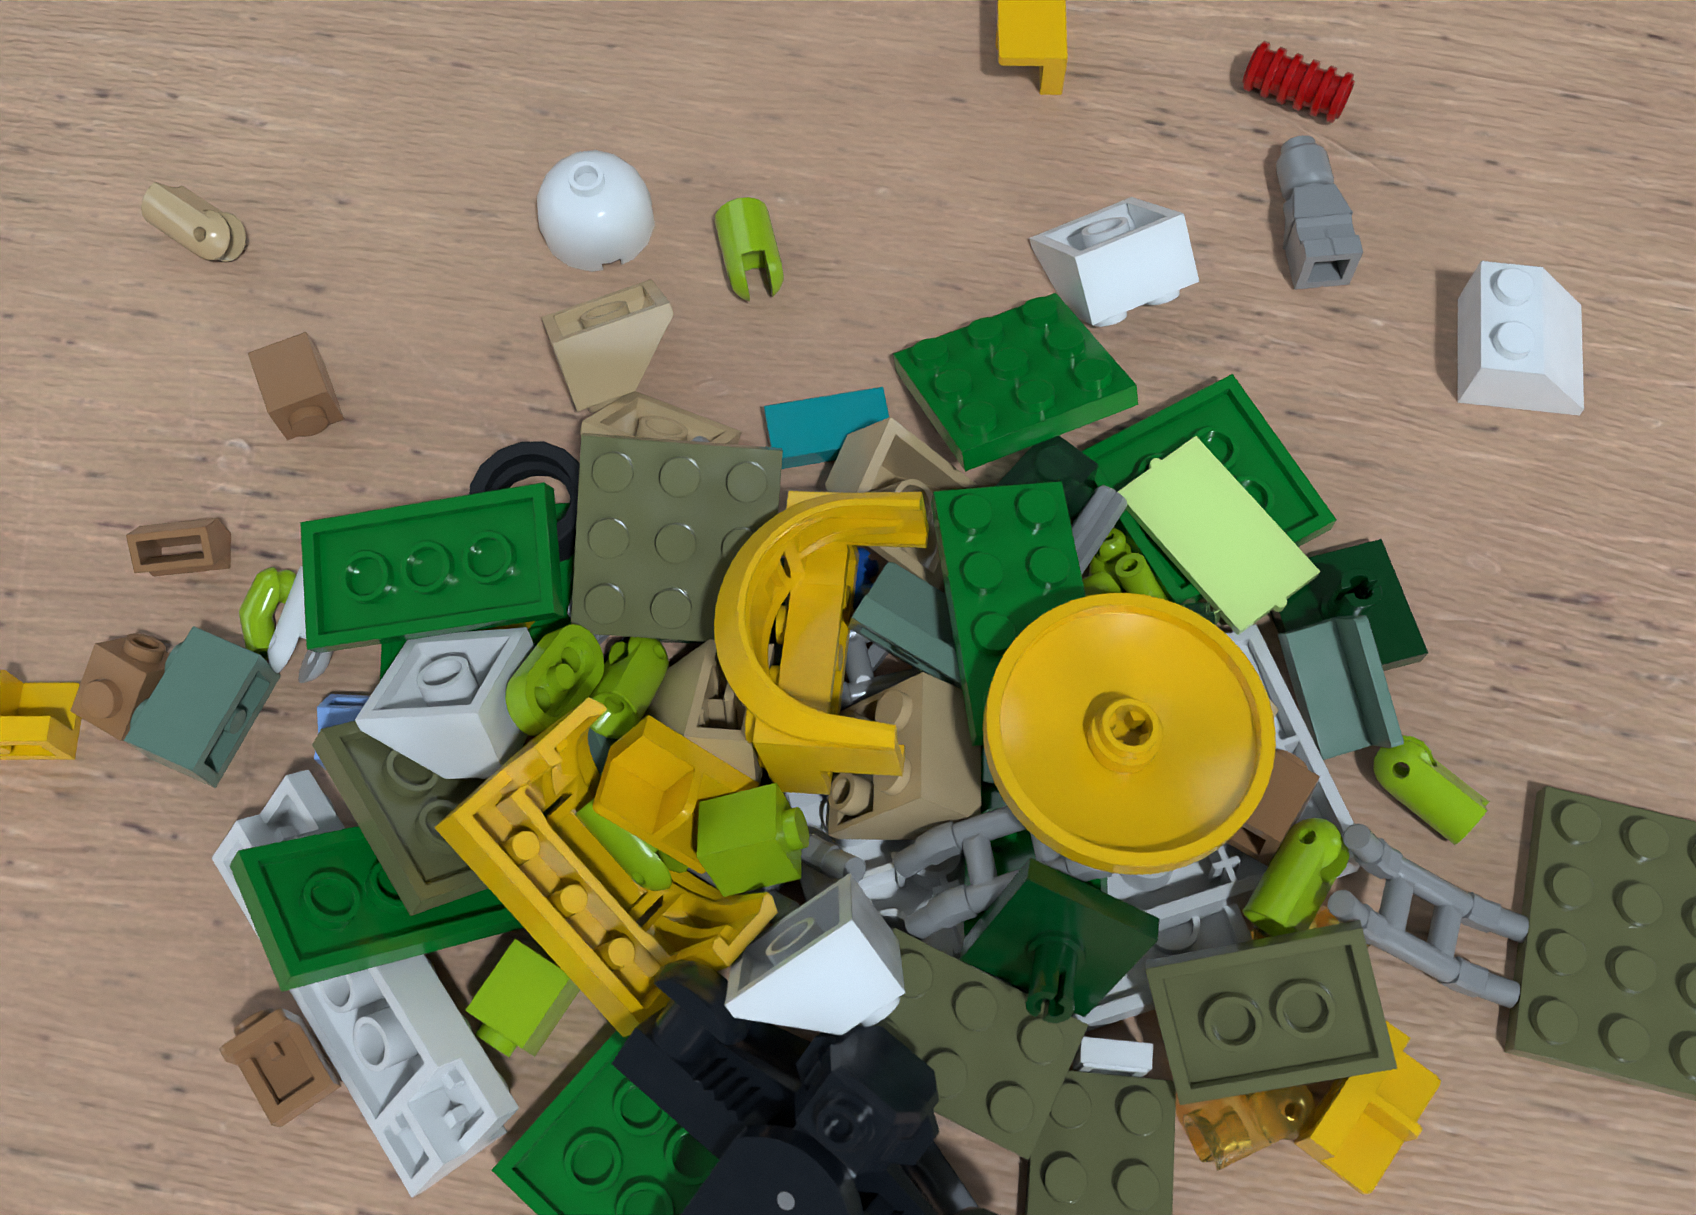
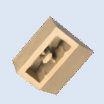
M709 639L667 669L666 675L643 719L648 715L652 716L759 783L758 787L760 786L763 768L759 766L758 753L753 743H748L745 736L747 708L731 689L719 662L715 640ZM769 644L768 648L769 669L771 665H776L774 644Z
M921 672L840 711V716L896 725L899 745H905V762L903 776L833 772L830 795H828V836L836 839L916 840L918 836L935 826L950 821L957 823L981 815V745L972 746L962 689L925 672Z

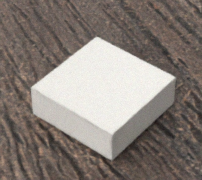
M1083 1037L1073 1059V1070L1141 1078L1152 1070L1153 1043Z

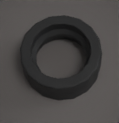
M544 441L518 442L498 450L480 465L470 484L469 495L507 489L518 481L535 476H549L561 481L566 486L570 495V507L565 516L557 523L560 562L568 560L575 553L580 463L569 452Z

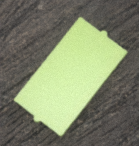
M1197 436L1163 460L1159 458L1152 459L1149 470L1118 491L1127 500V507L1125 509L1237 635H1240L1270 611L1281 612L1287 604V599L1315 579L1321 572Z

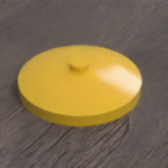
M1104 593L1090 595L1059 605L1041 615L1015 638L1004 653L991 682L984 709L983 738L987 763L994 783L1013 815L1031 834L1055 852L1079 864L1110 873L1143 875L1168 872L1195 863L1218 850L1235 835L1258 806L1268 786L1274 765L1276 731L1272 708L1258 673L1243 651L1227 634L1198 613L1171 601L1143 594Z

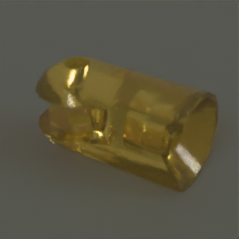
M1303 1084L1215 1099L1184 1114L1183 1121L1189 1140L1200 1161H1213L1216 1170L1219 1171L1277 1141L1300 1137L1309 1130L1314 1121L1316 1107L1313 1095Z

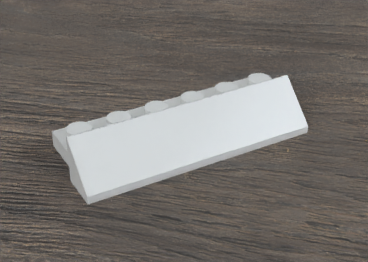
M309 769L286 775L261 813L237 820L212 857L214 864L257 936L258 934L230 868V864L237 851L345 829L334 810L331 800L322 792ZM424 954L289 990L412 1198L427 1190L507 1133L504 1124L519 1109V1106L510 1094L506 1081L496 1071L474 1036L468 1020L459 1012L439 980L433 964Z

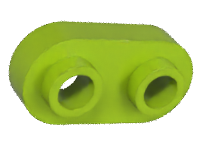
M571 624L546 634L510 678L506 688L507 710L513 722L521 731L530 736H537L591 695L604 673L603 653L594 635L586 628L576 624Z

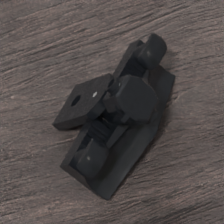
M689 960L671 962L661 967L654 976V984L671 999L665 1007H662L635 1027L611 1064L719 1159L681 1215H999L988 1209L979 1208L934 1142V1139L940 1133L933 1110L939 1102L935 1071L884 1027L855 1026L843 1035L820 1032L810 1042L770 1023L733 1017L725 1006L728 980L713 968L700 962Z

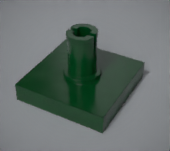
M1382 539L1309 557L1310 561L1321 571L1319 575L1287 599L1285 608L1281 612L1270 611L1278 634L1336 616L1365 615L1371 626L1383 671L1421 662L1428 654Z
M1030 857L964 937L960 960L1028 991L1025 1006L1026 1010L1034 1017H1037L1041 1012L1042 1001L1045 999L1043 1021L1049 1023L1065 1022L1071 1018L1073 1013L1085 1018L1158 941L1159 918Z

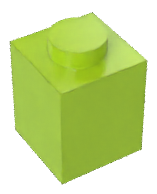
M777 783L699 802L696 857L723 897L801 879V849L808 848L809 830L802 810L799 807L792 808Z
M514 939L465 1011L483 1022L475 1035L510 1058L517 1046L535 1057L580 989L562 969L517 939Z

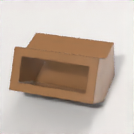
M218 518L139 526L126 535L134 573L149 572L155 577L231 568V533ZM191 544L202 545L203 552L162 557L163 547Z

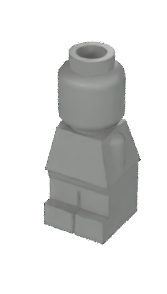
M1311 136L1293 137L1281 147V155L1276 162V172L1281 194L1286 200L1283 205L1285 215L1283 249L1286 252L1294 290L1318 288L1322 285L1324 287L1349 285L1363 254L1360 237L1355 235L1352 224L1353 212L1336 184H1334V176L1326 150L1322 146L1317 145L1315 139Z

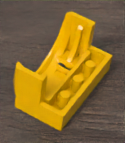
M789 491L786 510L763 524L746 541L731 562L724 576L717 598L714 618L717 655L731 689L747 708L745 718L746 740L748 743H753L758 753L759 766L766 769L772 783H777L782 792L830 795L833 772L903 776L905 745H899L896 725L840 716L850 636V628L848 626L852 618L859 562L857 546L927 548L929 525L922 492L839 493ZM782 556H785L784 569L780 561ZM790 592L789 606L782 605ZM776 617V640L779 645H783L781 664L771 665L769 669V639Z
M588 697L580 705L531 739L434 828L621 1036L625 1037L631 1035L636 1026L662 1007H665L671 999L654 984V976L661 967L678 960L700 962L713 968L715 971L728 968L778 912L774 899L769 892L744 895L734 894L723 897L717 888L703 882L688 871L677 873L669 870L672 877V885L669 889L661 891L647 890L632 880L574 815L595 798L601 778L590 752L588 732L590 726L607 708L602 703ZM562 795L564 800L544 817L543 812ZM656 901L662 904L640 928L636 921Z

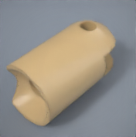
M154 182L143 196L141 211L144 219L199 257L206 260L218 259L228 262L239 257L245 248L247 238L242 222L234 214L220 211L186 187L174 188Z

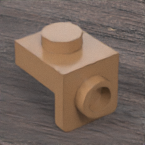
M137 633L129 634L125 638L95 643L70 711L116 739L124 741L130 730V722L134 711L141 702L150 698L165 673V663L170 654L165 651L166 646L156 638Z
M268 1008L247 1017L234 1029L236 1037L219 1048L226 1062L239 1066L272 1126L281 1128L341 1087L339 1080L303 1018L283 1008L275 1011Z

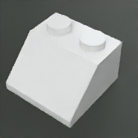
M1134 197L1029 238L1033 252L1059 297L1079 319L1096 327L1110 326L1121 322L1127 317V311L1143 304L1159 305L1170 302L1180 295V289L1199 282L1184 213Z
M1480 261L1458 298L1457 403L1569 415H1580L1584 411L1581 304L1543 267Z
M527 627L458 632L407 640L355 718L359 729L445 779H488L522 748L528 737L526 733L515 725L506 705V688L510 678L535 648Z
M849 873L756 936L731 964L725 1006L735 1018L843 1035L859 1023L864 1027L872 1026L887 1017L897 1007L900 1001L899 997L905 993L899 940L854 877Z

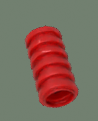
M1263 41L1256 47L1243 77L1244 91L1251 92L1254 88L1259 89L1260 97L1267 99L1272 94L1277 96L1276 102L1282 105L1288 100L1293 102V109L1300 111L1304 106L1310 109L1309 115L1317 117L1320 112L1327 115L1326 121L1329 123H1334L1336 119L1340 118L1355 83L1353 73L1346 72L1344 76L1336 74L1337 67L1330 65L1325 70L1320 68V61L1313 59L1310 64L1303 62L1304 56L1302 54L1296 53L1294 57L1287 56V49L1280 47L1276 52L1270 49L1271 44L1267 41Z

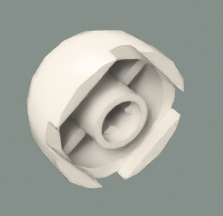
M598 150L582 151L561 159L546 174L537 195L540 231L552 255L569 267L590 272L602 271V264L613 263L619 259L623 265L633 260L648 245L655 226L651 196L646 184L636 168L611 153Z

